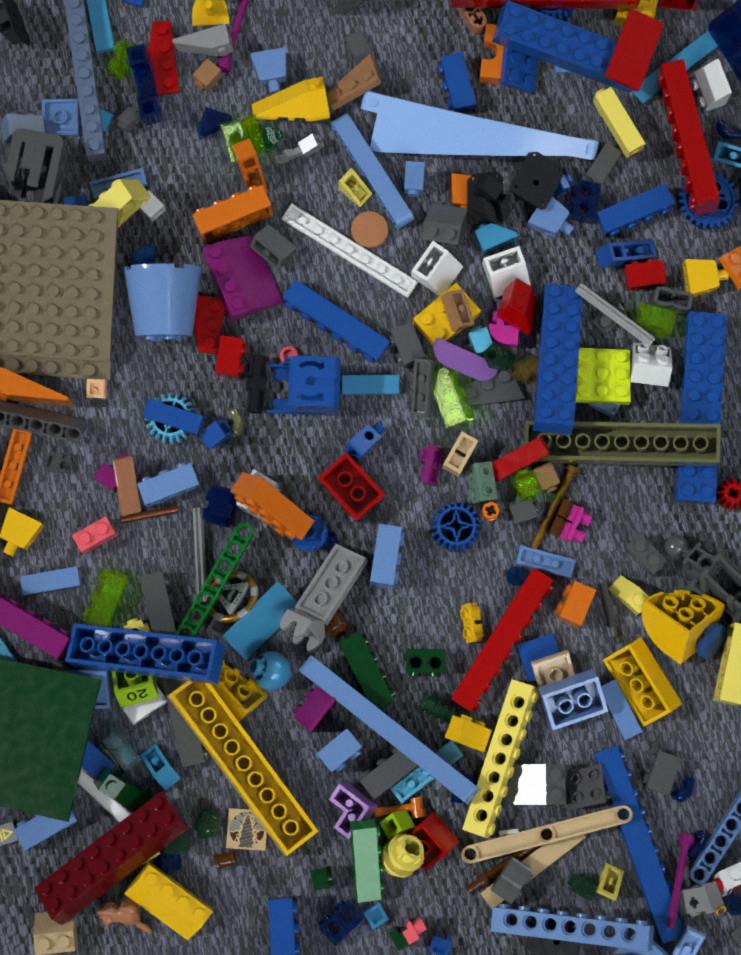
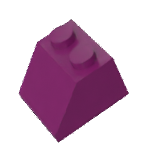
M319 687L311 688L305 695L307 698L303 705L299 703L293 711L296 714L293 718L311 732L314 731L336 702L333 697Z

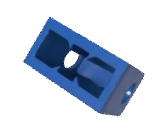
M379 422L373 427L367 424L347 443L344 454L347 452L359 465L379 444L382 438L381 434L385 431L384 426Z

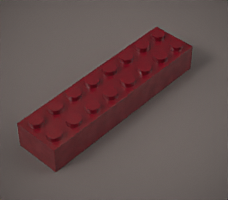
M161 791L35 886L34 889L49 917L62 925L188 830L189 827L171 798Z

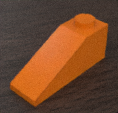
M250 138L232 145L247 189L254 185H263L265 192H267L260 163Z

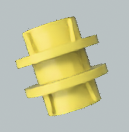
M395 835L382 848L381 858L384 871L392 876L401 878L412 875L415 870L420 868L424 861L422 841L413 835Z

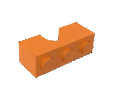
M486 24L483 47L493 49L496 52V57L493 59H482L479 83L501 85L500 76L504 46L492 42L496 25Z

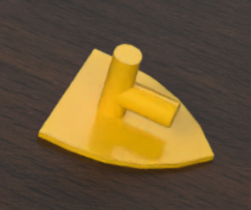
M195 0L192 9V26L229 24L228 9L224 0Z

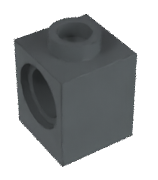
M532 499L509 505L508 507L514 526L535 520L537 514H539L538 506L532 502Z

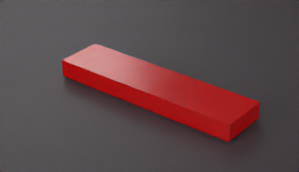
M543 436L492 462L495 483L551 454Z

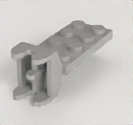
M338 544L334 545L296 604V609H287L281 619L280 628L282 631L289 629L291 625L295 628L293 643L295 645L302 643L306 637L310 638L307 643L308 652L316 650L325 638L324 624H329L368 563L366 557Z

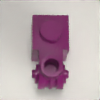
M121 453V454H119V455L117 456V458H121V457H125V456H129V455L126 454V453ZM104 462L94 476V479L111 491L116 492L114 468Z

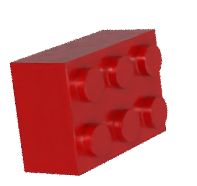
M347 452L318 477V482L356 523L385 498V494Z

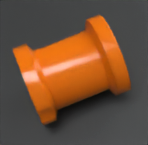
M494 502L486 503L481 510L483 519L486 521L495 520L500 511L498 505ZM492 507L495 514L488 516V511L485 509Z

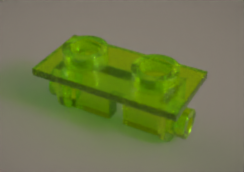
M126 38L116 42L114 45V55L108 63L109 71L107 76L116 74L115 77L118 79H123L126 76L129 64L123 62V60L130 61L134 51L133 44L127 42Z

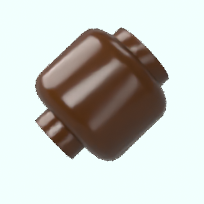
M340 610L336 611L328 625L324 624L326 636L337 639L346 634L348 622Z

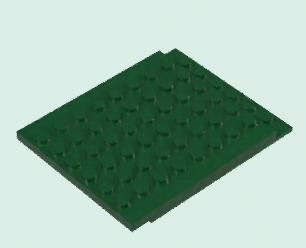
M0 659V807L69 822L101 679Z

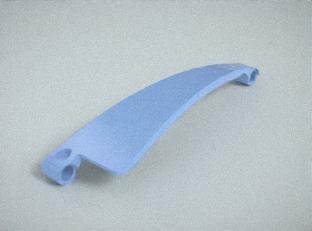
M371 90L363 94L361 109L377 113L370 149L375 152L527 156L528 153L539 152L544 156H573L595 160L599 141L593 139L572 137L391 97Z

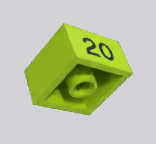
M112 671L114 693L121 708L159 698L156 677Z

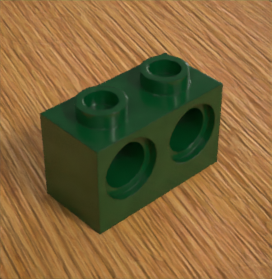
M406 648V673H410L411 677H421V673H429V677H441V673H445V649ZM417 657L421 660L419 668H413L410 665L412 658ZM432 658L440 660L441 665L439 668L434 669L430 666Z

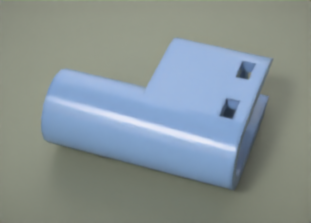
M588 403V406L613 419L620 407L619 404Z

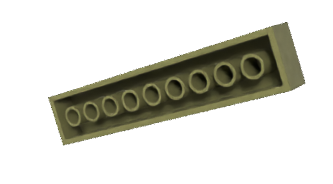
M525 421L524 445L543 436L551 453L534 463L720 467L721 424L574 422L571 435L532 431L533 421Z

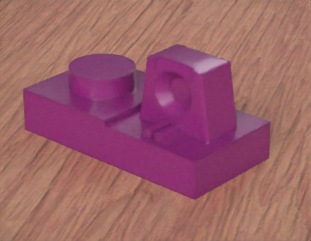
M429 445L428 448L421 449L419 460L425 462L421 471V482L436 487L443 454V449L435 445Z

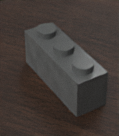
M397 748L392 750L393 755L388 759L384 756L376 762L378 767L373 771L369 768L360 775L362 777L360 780L361 784L374 800L418 766Z

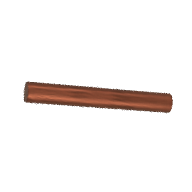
M178 505L121 516V522L127 523L178 513Z

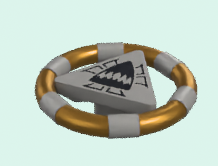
M234 571L230 579L238 578L246 582L226 585L219 600L229 615L218 613L213 607L210 612L212 618L222 623H230L242 619L250 612L258 600L259 589L256 581L249 574L242 571ZM215 579L211 587L218 588L221 585L220 579ZM251 587V598L249 603L237 614H234L236 609H239L243 606V597L246 594L248 588ZM206 595L205 605H209L211 597Z

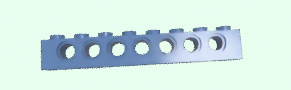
M499 903V907H493L491 932L652 951L654 926L648 925V921L636 920V924L628 923L626 918H616V921H610L608 916L596 915V919L588 918L589 914L585 913L569 916L568 911L557 910V914L549 913L550 909L538 908V911H530V907L518 906V909H512L510 904ZM512 914H515L517 917L515 925L510 922ZM532 916L535 917L537 921L535 927H532L529 924V919ZM551 918L556 922L554 930L550 929L548 925ZM570 921H573L576 925L574 932H570L568 929ZM590 923L595 926V933L593 935L589 934L587 930ZM609 926H613L615 929L613 937L607 934ZM629 928L635 931V938L633 940L627 936Z

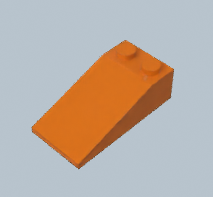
M0 367V400L6 402L8 399L14 402L73 407L74 403L69 397Z

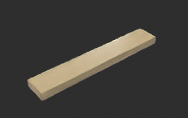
M582 834L544 844L521 862L533 870L531 874L534 875V878L586 837ZM494 883L480 893L492 910L493 907L498 906L499 903L504 901L503 898L490 890Z

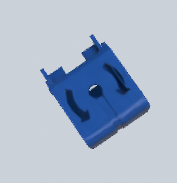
M289 356L284 357L283 364H268V367L274 368L273 380L289 381L288 399H272V410H266V413L339 415L340 358Z

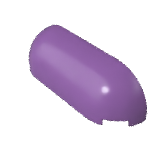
M440 338L435 339L433 346L434 355L442 365L479 381H487L496 375L499 364Z

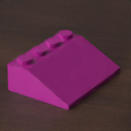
M254 235L220 241L206 246L202 250V257L230 322L283 303L265 259L250 247Z

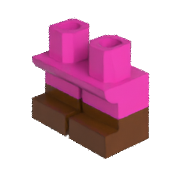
M563 499L548 534L568 542L572 540L581 543L585 532L576 529L578 523L589 526L593 516L584 512L585 508L578 507L570 503V501Z

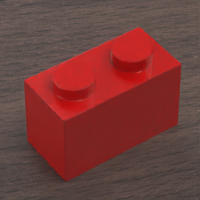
M649 259L644 263L631 261L623 269L626 291L664 287L666 284L663 260Z
M220 336L215 369L216 376L239 379V374H243L244 363L241 362L242 355L246 356L247 344H244L243 338Z

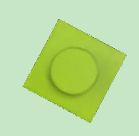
M407 810L393 812L380 822L389 840L395 835L407 834L416 827Z

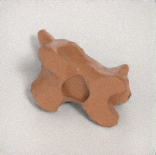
M126 898L120 905L113 902L101 904L102 909L97 911L99 918L105 925V929H108L109 925L113 922H120L125 925H135L148 934L152 933L150 927L140 921V905L130 898Z

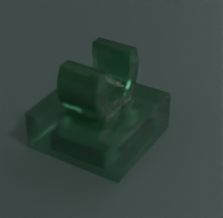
M272 126L264 128L260 135L267 152L273 151L277 144L281 142V138L284 137L281 130L274 132Z

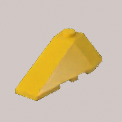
M323 77L303 80L251 104L254 119L277 120L279 117H286L289 121H295V118H305V121H317L330 118Z
M223 660L218 685H211L237 721L240 722L262 703L268 695L251 678L247 680L239 674L240 671L238 669H231Z

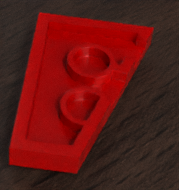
M198 295L194 326L199 353L218 355L225 308L220 298Z

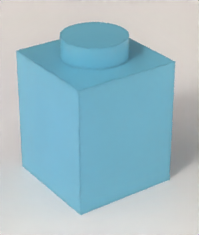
M477 326L471 329V332L468 333V339L474 354L481 356L493 352L494 345L487 326L484 328Z

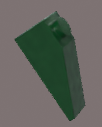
M106 766L93 782L100 792L135 811L152 798V796Z

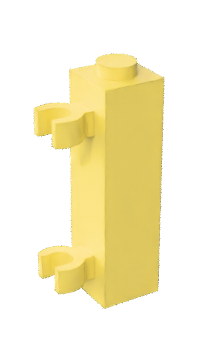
M612 87L608 89L602 88L597 91L593 103L620 146L622 153L628 158L643 150L646 143Z

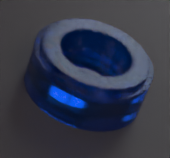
M511 567L506 573V580L512 586H519L525 581V572L520 567Z
M731 895L726 898L724 906L729 914H741L740 896Z

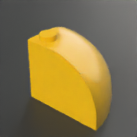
M674 590V593L665 594L664 592H659L643 601L642 621L654 644L681 665L697 651V642L700 637H704V630L710 624L719 622L725 604L705 594H702V596L690 594L688 590Z

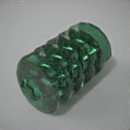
M428 690L425 691L418 705L419 714L426 711L427 718L433 714V721L440 718L441 725L447 721V728L452 716H458L461 709L460 707L456 711V704L449 707L448 700L442 704V697L435 701L434 693L428 697Z

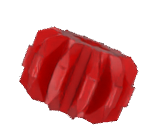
M735 478L731 480V483L728 479H725L724 484L720 483L718 485L720 490L716 491V495L721 497L717 498L716 501L724 502L721 508L728 505V511H731L733 506L736 510H739L741 505V481L736 484ZM735 492L736 496L729 497L728 494Z

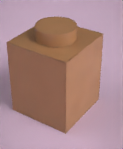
M206 59L193 74L195 86L200 90L205 89L207 92L222 77L221 69L209 59Z
M551 462L532 470L540 492L546 491L548 494L557 490L556 486L560 484V481Z

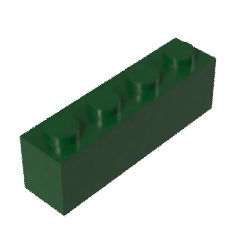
M358 632L340 641L339 644L366 699L379 709L394 703L393 698L396 695L392 687H387L385 683L387 677L383 669H378L376 663L379 661L374 651L370 653L367 647L370 643L366 635H361Z

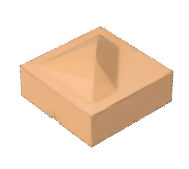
M88 378L86 398H107V379Z

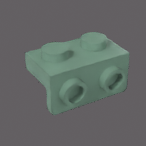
M492 462L474 463L466 467L465 478L469 484L468 497L472 505L496 500L498 496Z

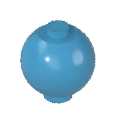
M268 651L262 653L256 659H252L249 664V672L253 675L254 681L258 686L266 690L282 688L292 675L288 659L279 652Z

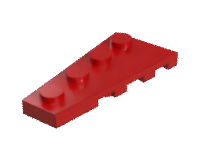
M171 20L152 23L143 97L180 93L175 50L172 41Z

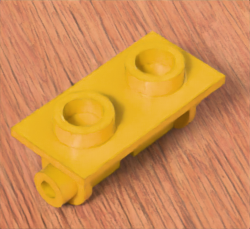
M477 603L461 605L460 616L464 624L463 637L466 639V644L482 642L484 637L482 624H475V621L481 620L480 606Z

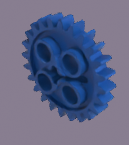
M715 170L713 173L719 195H724V197H720L719 203H722L725 209L721 210L718 208L717 212L695 216L694 211H690L688 203L690 196L689 193L686 194L683 185L680 189L682 192L678 195L679 198H682L679 200L678 205H683L679 211L686 212L683 219L689 217L688 224L694 221L695 228L702 225V231H704L706 226H708L710 231H712L714 226L719 230L721 224L725 227L728 224L727 220L730 222L733 220L732 215L735 216L737 214L735 209L740 205L736 203L740 197L734 196L738 189H732L735 183L729 184V177L722 179L723 173L716 176Z

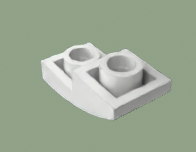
M158 686L159 698L126 706L122 709L132 725L148 717L151 712L167 703L166 697Z

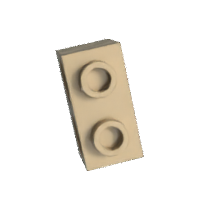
M461 432L442 468L459 477L477 446L478 440Z

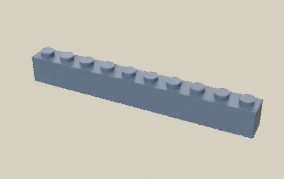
M65 0L86 156L89 162L108 160L85 0Z

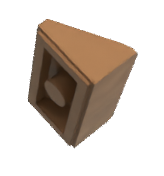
M463 289L450 291L441 296L452 332L475 325Z

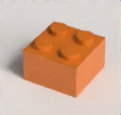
M577 581L566 585L562 594L565 597L564 601H561L555 610V614H557L556 619L572 627L579 628L584 621L596 589Z

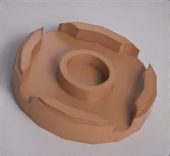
M363 212L357 215L352 222V238L355 243L363 248H377L387 239L388 224L385 218L377 212Z

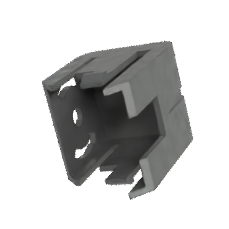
M17 129L13 133L5 173L19 197H22L26 174L29 169L27 186L37 188L34 201L45 203L49 200L52 204H61L70 164V156L62 137L57 134L28 129Z

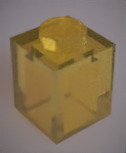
M529 354L513 366L512 374L518 382L521 380L524 384L537 375L538 360L534 354Z

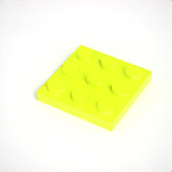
M579 348L576 403L630 405V350Z

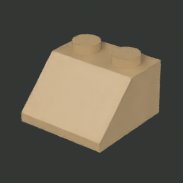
M47 912L35 913L33 934L35 955L76 951L78 949L76 916L74 915L64 924L60 925L52 920Z

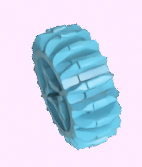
M172 393L168 394V398L161 394L163 399L161 401L157 397L154 398L155 401L167 405L172 404L176 408L179 405L186 411L196 412L195 408H190L192 406L191 402L186 403L187 398L185 396L179 400L180 395L178 393L175 395V398H173ZM145 419V421L151 422L146 427L147 429H152L149 432L151 435L156 434L155 439L157 441L162 437V443L165 444L167 438H169L170 444H173L174 438H176L178 443H181L180 436H183L185 440L188 438L185 434L186 431L178 430L170 433L173 427L164 425L165 429L163 432L157 427L155 421Z

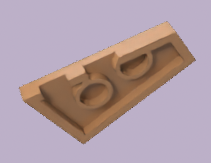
M371 54L365 57L326 93L330 107L333 110L382 84Z

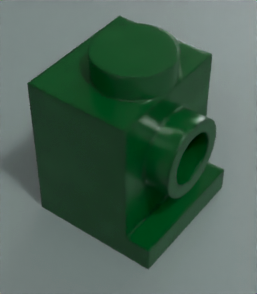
M330 866L310 871L314 891L334 886Z

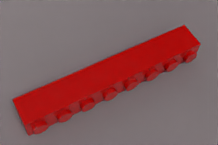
M535 568L531 570L450 698L451 701L469 712L472 709L476 711L481 703L479 697L482 693L486 694L492 685L489 683L493 676L497 677L502 670V667H500L503 659L507 661L513 651L510 648L513 643L516 645L519 643L523 636L520 632L524 627L528 628L533 618L530 616L534 610L536 612L539 611L544 603L541 601L544 594L548 596L554 586L551 585L553 579Z

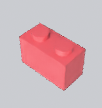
M106 516L72 535L83 554L118 536Z

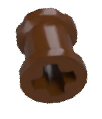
M233 849L220 855L217 853L213 854L217 871H221V868L237 866Z

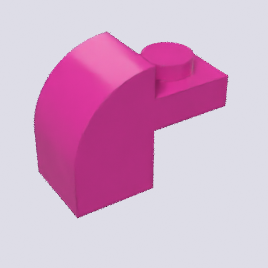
M498 306L497 311H493L492 322L496 324L488 325L491 340L500 347L517 348L519 329L511 325H504V321L497 317L500 307Z

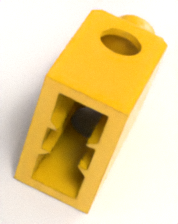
M685 259L682 264L686 290L694 297L716 291L720 287L719 281L729 279L725 269L717 270L715 260Z
M9 507L0 533V538L8 541L3 552L13 557L18 547L27 551L45 525Z

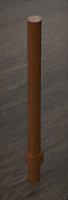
M550 829L546 830L541 834V837L545 840L549 839L552 836V831ZM536 847L513 853L485 874L481 873L478 875V879L466 886L465 889L470 894L480 886L484 887L490 882V879L502 872L511 856L519 860Z

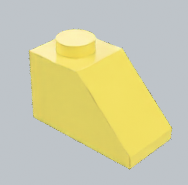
M622 575L608 588L635 615L642 612L643 601L649 597L637 585Z

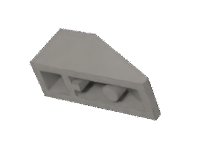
M226 24L172 39L176 49L181 52L215 57L226 56L234 52L230 31Z

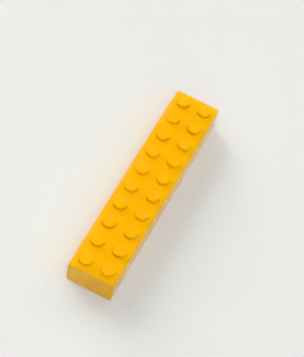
M186 681L167 696L283 855L288 856L319 832L211 684Z

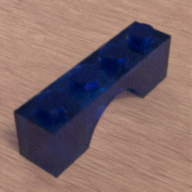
M145 44L126 48L129 64L138 90L137 102L141 120L146 126L163 122L164 118L150 52Z

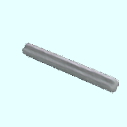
M583 283L577 286L575 292L645 345L650 346L655 340L654 336Z
M196 507L192 510L197 595L207 579L204 516L201 507ZM206 595L201 598V603H205Z

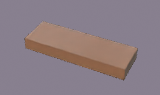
M129 455L112 459L121 515L126 516L141 512L133 456Z

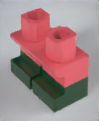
M418 917L411 922L407 919L405 927L398 932L395 927L387 930L398 951L420 939L418 934L427 930L422 919Z

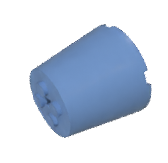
M166 263L131 265V268L125 266L124 273L135 337H142L152 341H181L182 337H192L201 266L183 264V268H174V264Z

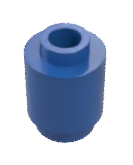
M151 243L148 245L144 244L130 253L131 258L129 261L132 265L150 264L158 257V253Z

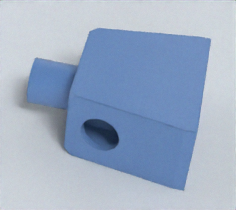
M285 47L250 53L260 86L268 85L270 94L279 92V83L286 82Z
M553 196L546 209L540 210L536 208L527 223V227L553 238L556 237L559 230L569 236L575 226L566 221L570 212Z

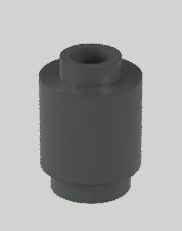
M133 104L131 107L128 106L116 118L118 121L116 125L123 132L126 130L130 132L142 120L144 114Z

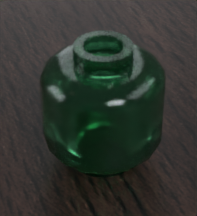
M209 809L199 812L193 825L194 830L198 832L196 836L207 840L208 837H216L222 825V820L219 818L220 814Z

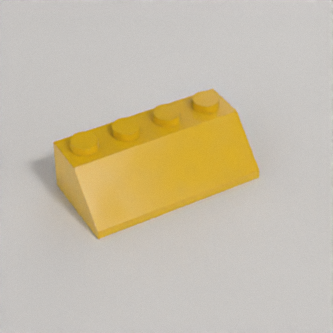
M642 637L603 659L643 727L682 705L681 700Z
M151 862L146 863L124 893L186 940H189L201 929L213 913L212 907Z

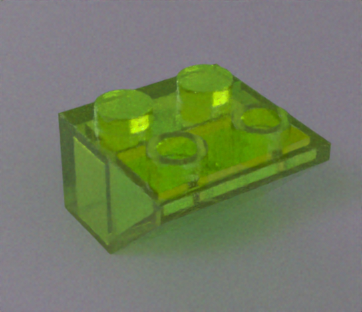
M256 114L219 124L231 163L237 162L232 145L249 138L257 155L265 151Z

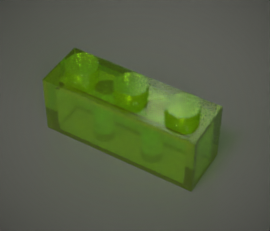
M448 367L434 372L432 390L446 428H456L472 421L473 411L465 399L466 392L459 383L460 376L458 371Z
M105 568V571H101L98 577L99 586L93 590L90 600H93L92 604L84 612V622L93 626L110 627L130 577Z

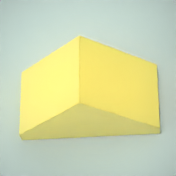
M352 168L338 182L339 190L359 207L372 195V192Z
M606 863L594 891L616 901L624 871Z

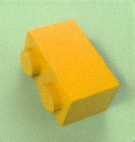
M461 714V717L453 715L445 738L469 748L485 752L492 730L485 728L486 724L477 720L474 723L471 722L473 718Z

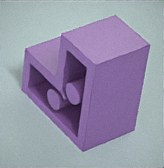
M349 782L339 783L329 799L344 811L334 828L347 839H351L350 822L370 819L378 804Z

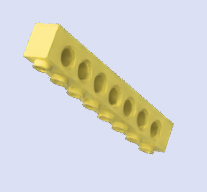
M513 679L511 680L477 783L479 791L472 798L462 830L488 839L490 835H493L496 827L494 824L496 816L500 815L502 805H500L502 798L506 796L508 791V780L514 773L513 764L520 755L519 746L521 741L525 739L527 722H530L533 712L531 709L539 696L536 687ZM520 699H524V705L518 708L517 702ZM517 717L518 723L516 726L512 727L511 721L513 718ZM508 736H511L512 742L509 745H506L505 739ZM505 754L506 760L503 764H500L499 757ZM498 773L500 776L499 781L494 783L493 776ZM492 792L493 799L488 802L486 799L487 794ZM483 811H486L487 818L482 821L480 815Z

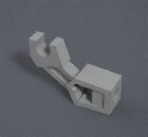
M311 134L298 142L297 148L283 150L282 155H276L274 158L277 164H283L301 155L303 157L312 155L324 147L320 135Z

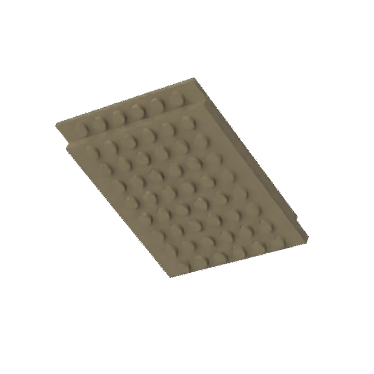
M0 200V367L16 374L110 380L119 208Z

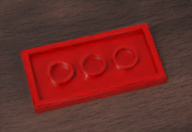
M630 8L604 77L638 92L664 23Z

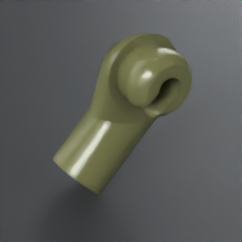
M238 408L229 412L234 421L231 429L235 435L232 437L239 436L245 426V421Z

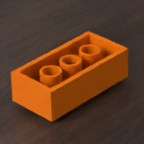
M263 185L251 186L244 193L238 192L231 195L230 199L225 201L218 200L211 207L197 209L192 215L203 243H209L273 216L272 206Z
M242 472L230 490L235 495L234 499L249 506L248 510L251 513L260 515L262 517L260 520L269 526L272 525L274 527L273 530L281 536L285 535L292 540L294 538L302 540L314 522L312 518L261 477Z

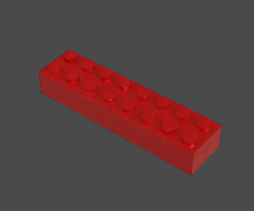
M684 59L661 64V71L658 72L659 79H657L659 90H663L662 103L664 107H667L668 113H666L668 124L672 126V141H676L675 153L677 159L680 158L681 165H679L681 176H685L684 188L686 194L689 193L690 200H688L690 211H694L695 216L717 212L720 196Z

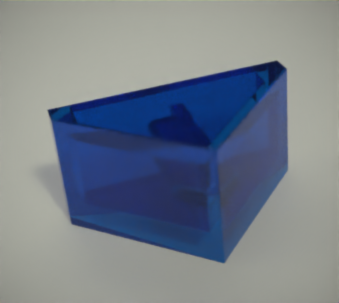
M206 107L197 130L199 139L201 140L233 125L232 116Z

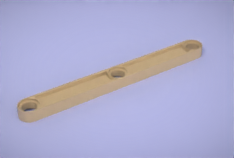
M620 805L497 837L464 847L461 856L466 863H475L629 822L632 818V811L628 806ZM622 808L629 811V817L626 820H621L618 817L617 813ZM545 828L552 831V838L549 840L541 837V831ZM469 848L474 849L476 852V857L473 860L465 857V851Z

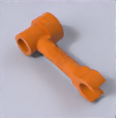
M422 797L410 799L411 803L376 808L374 814L375 817L390 815L393 812L407 810V812L411 811L412 819L427 817V812L423 806Z

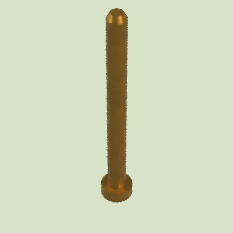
M567 465L566 470L568 471L531 543V548L538 549L574 474L578 475L580 470L575 466Z

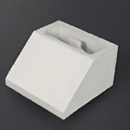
M432 241L412 269L411 277L441 296L448 290L463 266L448 250Z
M519 246L483 258L482 265L495 298L503 296L505 288L516 278L530 285L526 263Z
M643 342L633 343L630 382L668 387L672 372L671 347L665 345L647 346Z

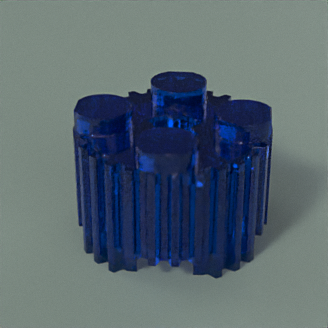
M215 485L211 490H208L206 501L209 502L207 509L204 508L202 519L206 520V523L230 528L232 522L229 521V518L235 514L237 501L234 499L235 495L230 492V488Z

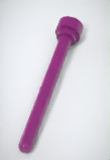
M241 0L230 33L233 48L249 0ZM232 52L221 57L217 62L216 66L224 73H230Z
M679 833L678 837L681 849L667 919L668 928L675 926L688 850L691 848V845H694L695 836L687 833Z

